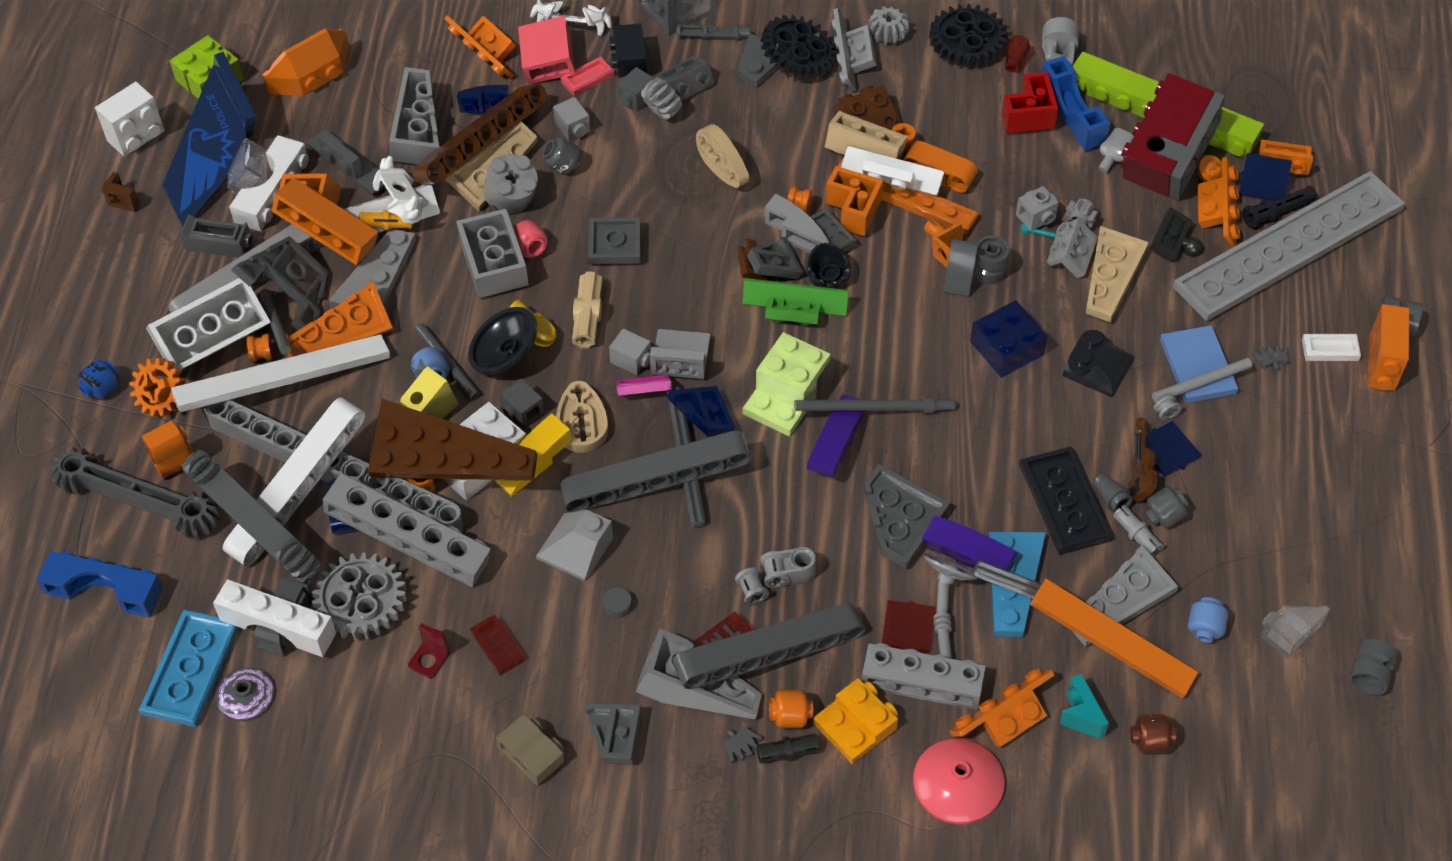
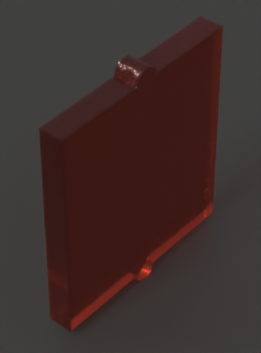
M888 600L882 643L889 645L891 648L902 650L914 649L919 652L929 653L935 606L914 604L913 601L907 603Z

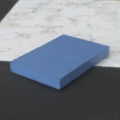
M1212 325L1161 334L1160 336L1161 345L1177 384L1228 365ZM1230 375L1181 395L1185 403L1235 395L1237 394L1238 387L1233 375Z

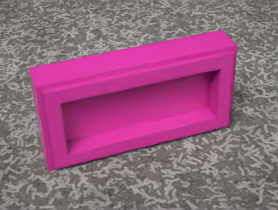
M668 374L616 381L618 396L672 390Z

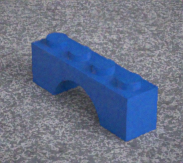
M1065 56L1043 62L1041 73L1048 72L1058 112L1083 150L1100 146L1108 138L1111 124L1099 106L1090 109L1085 104L1078 89L1076 72Z
M50 551L36 579L44 594L69 600L80 591L89 587H109L116 591V598L123 612L148 618L151 617L163 591L158 576L150 570L143 569L139 571L119 563L112 565L103 563L96 558H80L70 552L58 553Z

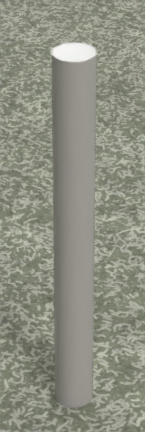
M1245 358L1152 393L1153 401L1157 403L1167 395L1177 396L1252 367V362L1249 358Z

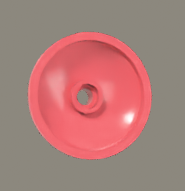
M956 738L935 743L924 751L915 766L913 785L920 804L927 812L944 822L963 825L978 822L989 816L997 808L1003 796L1005 779L1000 763L987 748L974 741ZM957 769H962L966 773L964 775H959L955 771Z

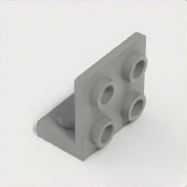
M658 329L655 347H651L650 351L651 375L668 374L673 377L704 379L710 334Z

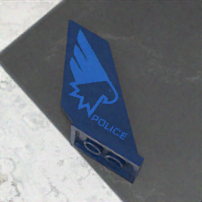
M224 52L214 55L213 66L162 184L182 228L188 214L196 217L247 155L246 138L253 136L256 115Z

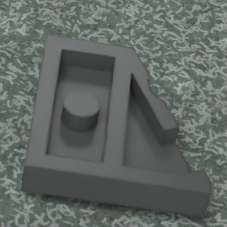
M786 237L779 238L774 244L770 241L763 246L753 247L747 254L756 274L799 279L803 273Z
M585 703L584 707L604 763L633 764L643 712L641 705Z

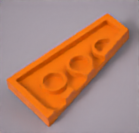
M371 281L365 285V288L356 294L353 293L344 302L335 308H331L323 316L289 336L287 340L291 351L287 354L288 358L393 331L374 282Z

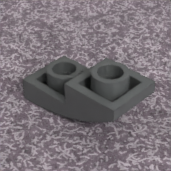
M952 239L943 292L969 296L978 243Z

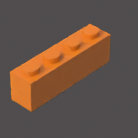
M292 178L275 193L271 210L273 213L353 264L357 265L374 248L378 235L377 230L295 178Z

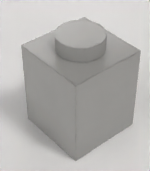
M575 97L553 106L555 124L569 142L591 132L589 115Z
M622 329L609 346L610 363L638 376L641 370L647 368L650 364V341Z

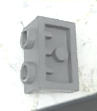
M1077 218L1070 222H1064L1057 228V234L1050 248L1047 264L1053 266L1062 263L1076 278H1080L1086 274L1098 237Z

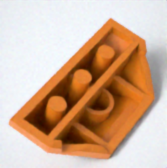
M324 28L285 50L273 62L270 69L262 74L267 92L273 95L305 96L343 74L350 50L346 31L344 29Z

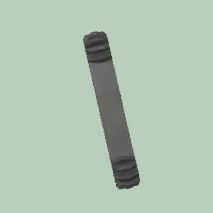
M74 447L70 453L62 451V457L54 458V466L50 467L54 484L66 494L73 491V493L78 495L81 489H87L173 521L175 530L178 533L182 532L186 539L193 534L198 540L202 533L209 536V528H217L220 511L217 508V503L212 498H209L205 492L198 496L193 491L191 496L185 497L98 465L96 457L93 454H89L85 448L79 452Z
M198 449L186 459L187 461L182 465L183 471L298 582L306 584L318 574L317 572L322 568L321 562L204 450Z

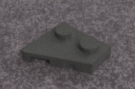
M750 33L738 68V78L758 88L777 70L778 64L769 63L771 57L764 56L766 50L761 49L762 42H760V38Z

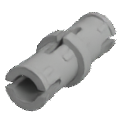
M1127 505L1122 506L1123 511L1119 508L1114 513L1113 518L1128 532V537L1132 541H1136L1140 546L1143 545L1152 557L1155 556V553L1159 554L1164 548V544L1148 530L1149 525L1145 521L1141 522Z

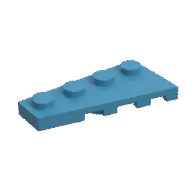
M989 532L988 537L1016 551L1017 555L1009 571L1035 581L1046 532ZM991 583L994 637H1023L1031 598Z

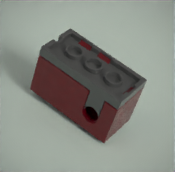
M1168 73L1164 81H1159L1155 90L1156 97L1154 101L1147 103L1143 114L1145 115L1143 121L1137 122L1132 133L1134 136L1131 143L1127 142L1122 150L1121 156L1124 158L1121 168H1123V179L1179 201L1222 120V107L1225 95L1218 92L1214 93L1211 89Z

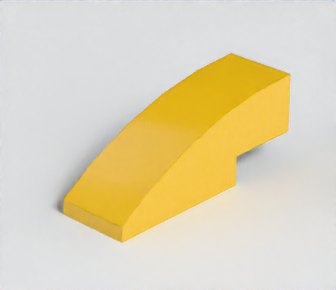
M552 413L538 424L519 444L535 450L538 455L534 479L553 464V456L572 442L570 429ZM494 480L511 497L531 482L529 480Z

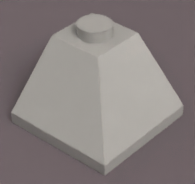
M589 510L564 513L536 555V559L586 581L613 540L612 521Z

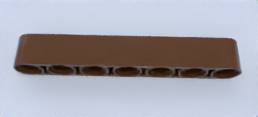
M532 84L516 89L416 164L413 169V178L416 183L430 185L438 184L541 107L547 99L545 88L540 84Z

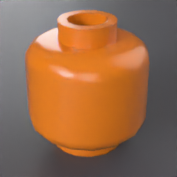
M778 690L774 697H770L769 718L780 729H801L806 725L807 718L813 717V701L807 700L803 690Z

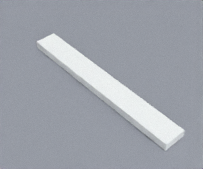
M380 334L172 387L171 390L180 413L390 358V353Z

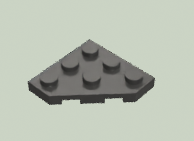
M880 464L877 465L864 482V493L881 555L906 569L923 546L922 537L934 515L943 518L950 509V502Z

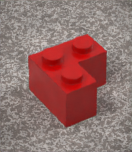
M1048 72L1023 74L1021 93L1004 95L1001 117L1006 134L1055 129L1058 106Z

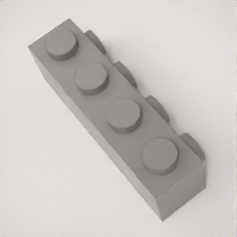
M869 643L862 673V682H870L877 691L978 710L985 665L978 664L972 660L960 661L949 659V657L941 654L933 656L920 653L914 649L902 650L891 648L883 643L876 645Z

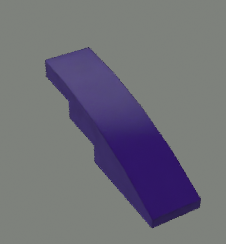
M842 394V396L840 397L839 400H862V399L855 398V397H852V396H849V395H846V394ZM865 411L831 412L807 462V470L834 477L839 462H842L848 446L852 444Z

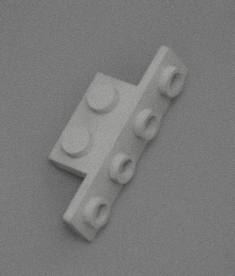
M835 8L833 9L834 19L831 21L837 33L834 41L839 50L837 60L842 68L839 75L843 85H848L851 92H855L857 88L854 74L877 66L872 34L868 25L848 32L846 20L840 10Z

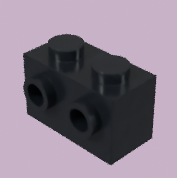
M642 23L613 26V36H609L610 51H615L614 54H611L612 67L618 69V77L627 76L636 67L647 73Z

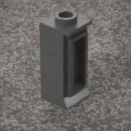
M188 214L180 233L185 250L239 258L247 253L248 249H251L253 245V234L250 233L247 222L244 224L196 218Z
M283 577L273 594L275 597L306 608L309 605V601L312 602L313 600L307 584L300 583L296 579L289 580ZM257 625L252 634L253 638L260 640L257 644V649L282 657L285 656L284 647L290 643V640L285 636L261 625Z

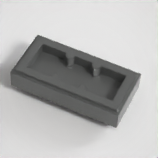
M827 208L810 216L823 231L829 243L837 245L843 252L856 246V239Z

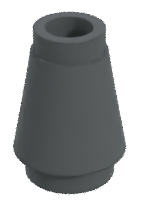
M1105 473L1098 475L1093 481V485L1110 511L1116 512L1119 508L1123 511V505L1128 507L1131 505L1133 499L1130 496V491Z

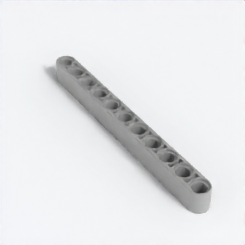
M231 400L204 406L212 429L284 463L287 462L307 436ZM342 451L330 465L331 467L320 478L333 485L340 473L348 477L357 476L356 478L364 485L372 489L382 490L389 498L397 502L403 501L409 504L413 510L421 514H429L439 523L447 527H455L461 532L463 531L461 511L455 503L401 478L370 477L368 463Z

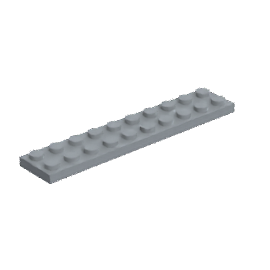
M1369 171L1174 280L1173 288L1207 322L1402 211L1405 202Z

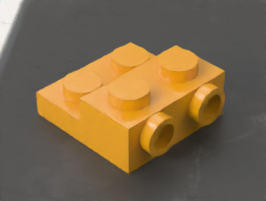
M859 678L836 694L835 701L813 717V724L851 764H854L896 731L898 724V713L895 707L889 702L883 704L877 698L878 692L876 688L868 681L863 683Z

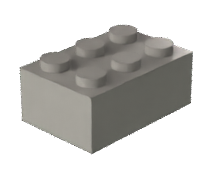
M506 209L456 221L459 241L478 298L529 285L526 264Z

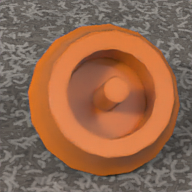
M1213 155L1202 157L1197 168L1200 179L1203 182L1221 178L1222 161Z

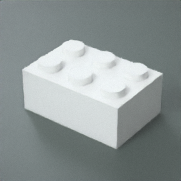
M490 402L486 403L460 424L518 445L526 437L525 432ZM443 479L466 501L493 481Z

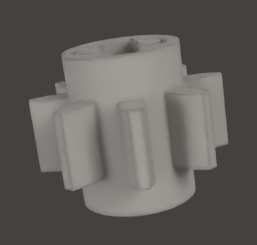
M1079 198L1077 203L1072 200L1069 202L1064 217L1067 218V222L1079 218L1088 228H1091L1098 212L1094 210L1095 207L1092 202Z

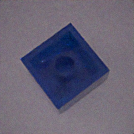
M1015 300L973 322L970 342L1002 378L1042 357L1045 354L1048 335Z

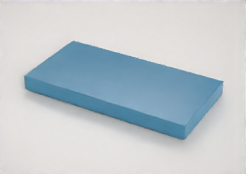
M183 609L139 708L140 714L197 727L239 627L223 622L219 617Z

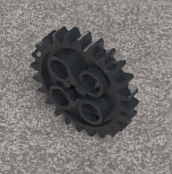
M969 3L966 8L958 4L956 10L949 6L948 12L941 10L940 16L936 15L934 22H931L929 39H931L930 46H934V53L940 52L939 58L948 57L947 63L955 60L958 67L962 62L965 63L967 68H969L970 63H974L976 67H979V62L981 61L988 65L989 59L995 61L997 55H1002L1003 49L1006 48L1007 26L1002 25V18L996 19V12L988 14L989 8L982 11L980 10V5H977L974 9L971 8Z
M793 14L790 19L783 15L781 19L776 16L774 21L770 20L768 25L765 26L760 42H762L761 49L766 50L764 56L771 57L770 64L777 63V70L784 68L786 75L792 72L794 77L797 78L800 74L804 80L807 79L808 75L815 80L817 75L822 78L825 73H829L836 61L838 52L835 49L837 46L832 44L834 40L832 37H826L828 31L820 30V24L812 25L813 20L805 22L803 16L797 20Z

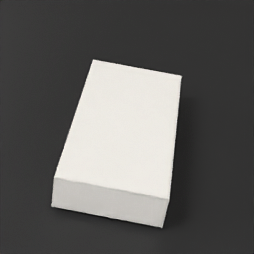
M1303 334L1302 344L1305 361L1360 360L1361 352L1357 334Z

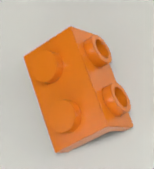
M1261 139L1258 169L1308 175L1313 162V155H1311L1312 146Z

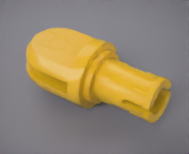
M521 300L513 302L509 307H523L528 309L527 306ZM530 311L535 316L538 325L534 343L541 347L550 346L556 338L554 326L541 313Z

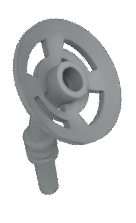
M925 554L923 558L932 568L939 572L937 576L939 579L936 614L933 616L934 631L938 634L939 653L952 659L949 635L952 631L951 615L948 614L949 585L953 584L955 579L977 580L978 577H975L973 572L959 565Z

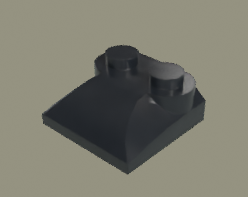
M1088 330L1081 335L1071 352L1062 376L1112 397L1134 356L1107 342V338L1102 332Z

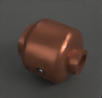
M1165 714L1140 715L1137 717L1136 725L1130 726L1131 743L1137 744L1139 751L1143 754L1166 753L1170 750L1171 745L1176 744L1175 724L1173 721H1169Z

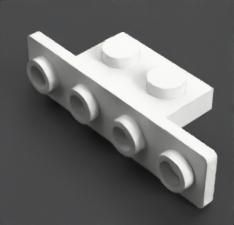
M850 146L847 147L841 168L882 179L883 182L889 183L897 189L905 190L907 188L934 196L938 195L944 172L941 170Z

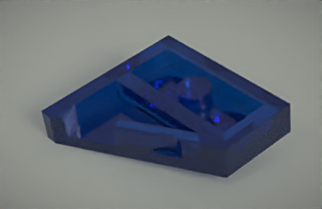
M718 386L669 391L668 400L707 437L735 430L734 423Z

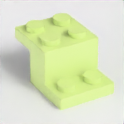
M783 332L756 370V390L744 405L743 415L790 437L807 412L795 411L794 401L816 399L817 379L829 363L830 353Z

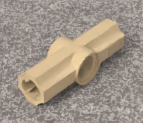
M587 271L585 274L580 275L578 296L574 298L572 342L579 346V348H589L595 345L598 322H601L603 279L596 272Z

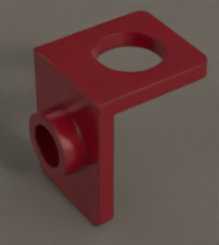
M421 623L419 631L423 643L409 661L408 668L432 679L450 652L446 636L441 631ZM424 655H432L436 661L433 666L423 668L419 665L420 658Z

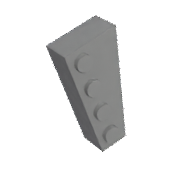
M405 67L389 140V153L395 162L418 164L439 148L429 70Z

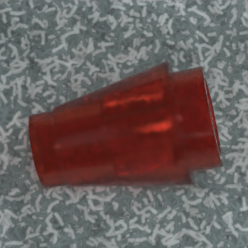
M1014 35L1008 40L1005 69L1013 73L1019 71L1030 51V42L1026 37Z

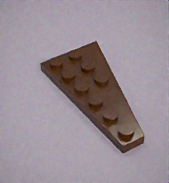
M381 399L368 473L370 477L534 481L538 455L533 449Z

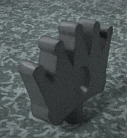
M1268 344L1266 351L1260 347L1258 351L1260 355L1255 351L1252 355L1262 369L1274 366L1275 371L1280 370L1279 365L1286 366L1288 363L1286 346L1282 352L1279 345L1276 344L1273 350Z
M743 726L737 734L730 729L727 734L731 738L723 741V748L726 750L731 763L734 762L733 754L740 761H743L744 756L742 752L751 757L752 751H750L749 747L756 750L754 740L760 742L762 737L749 730L746 726Z

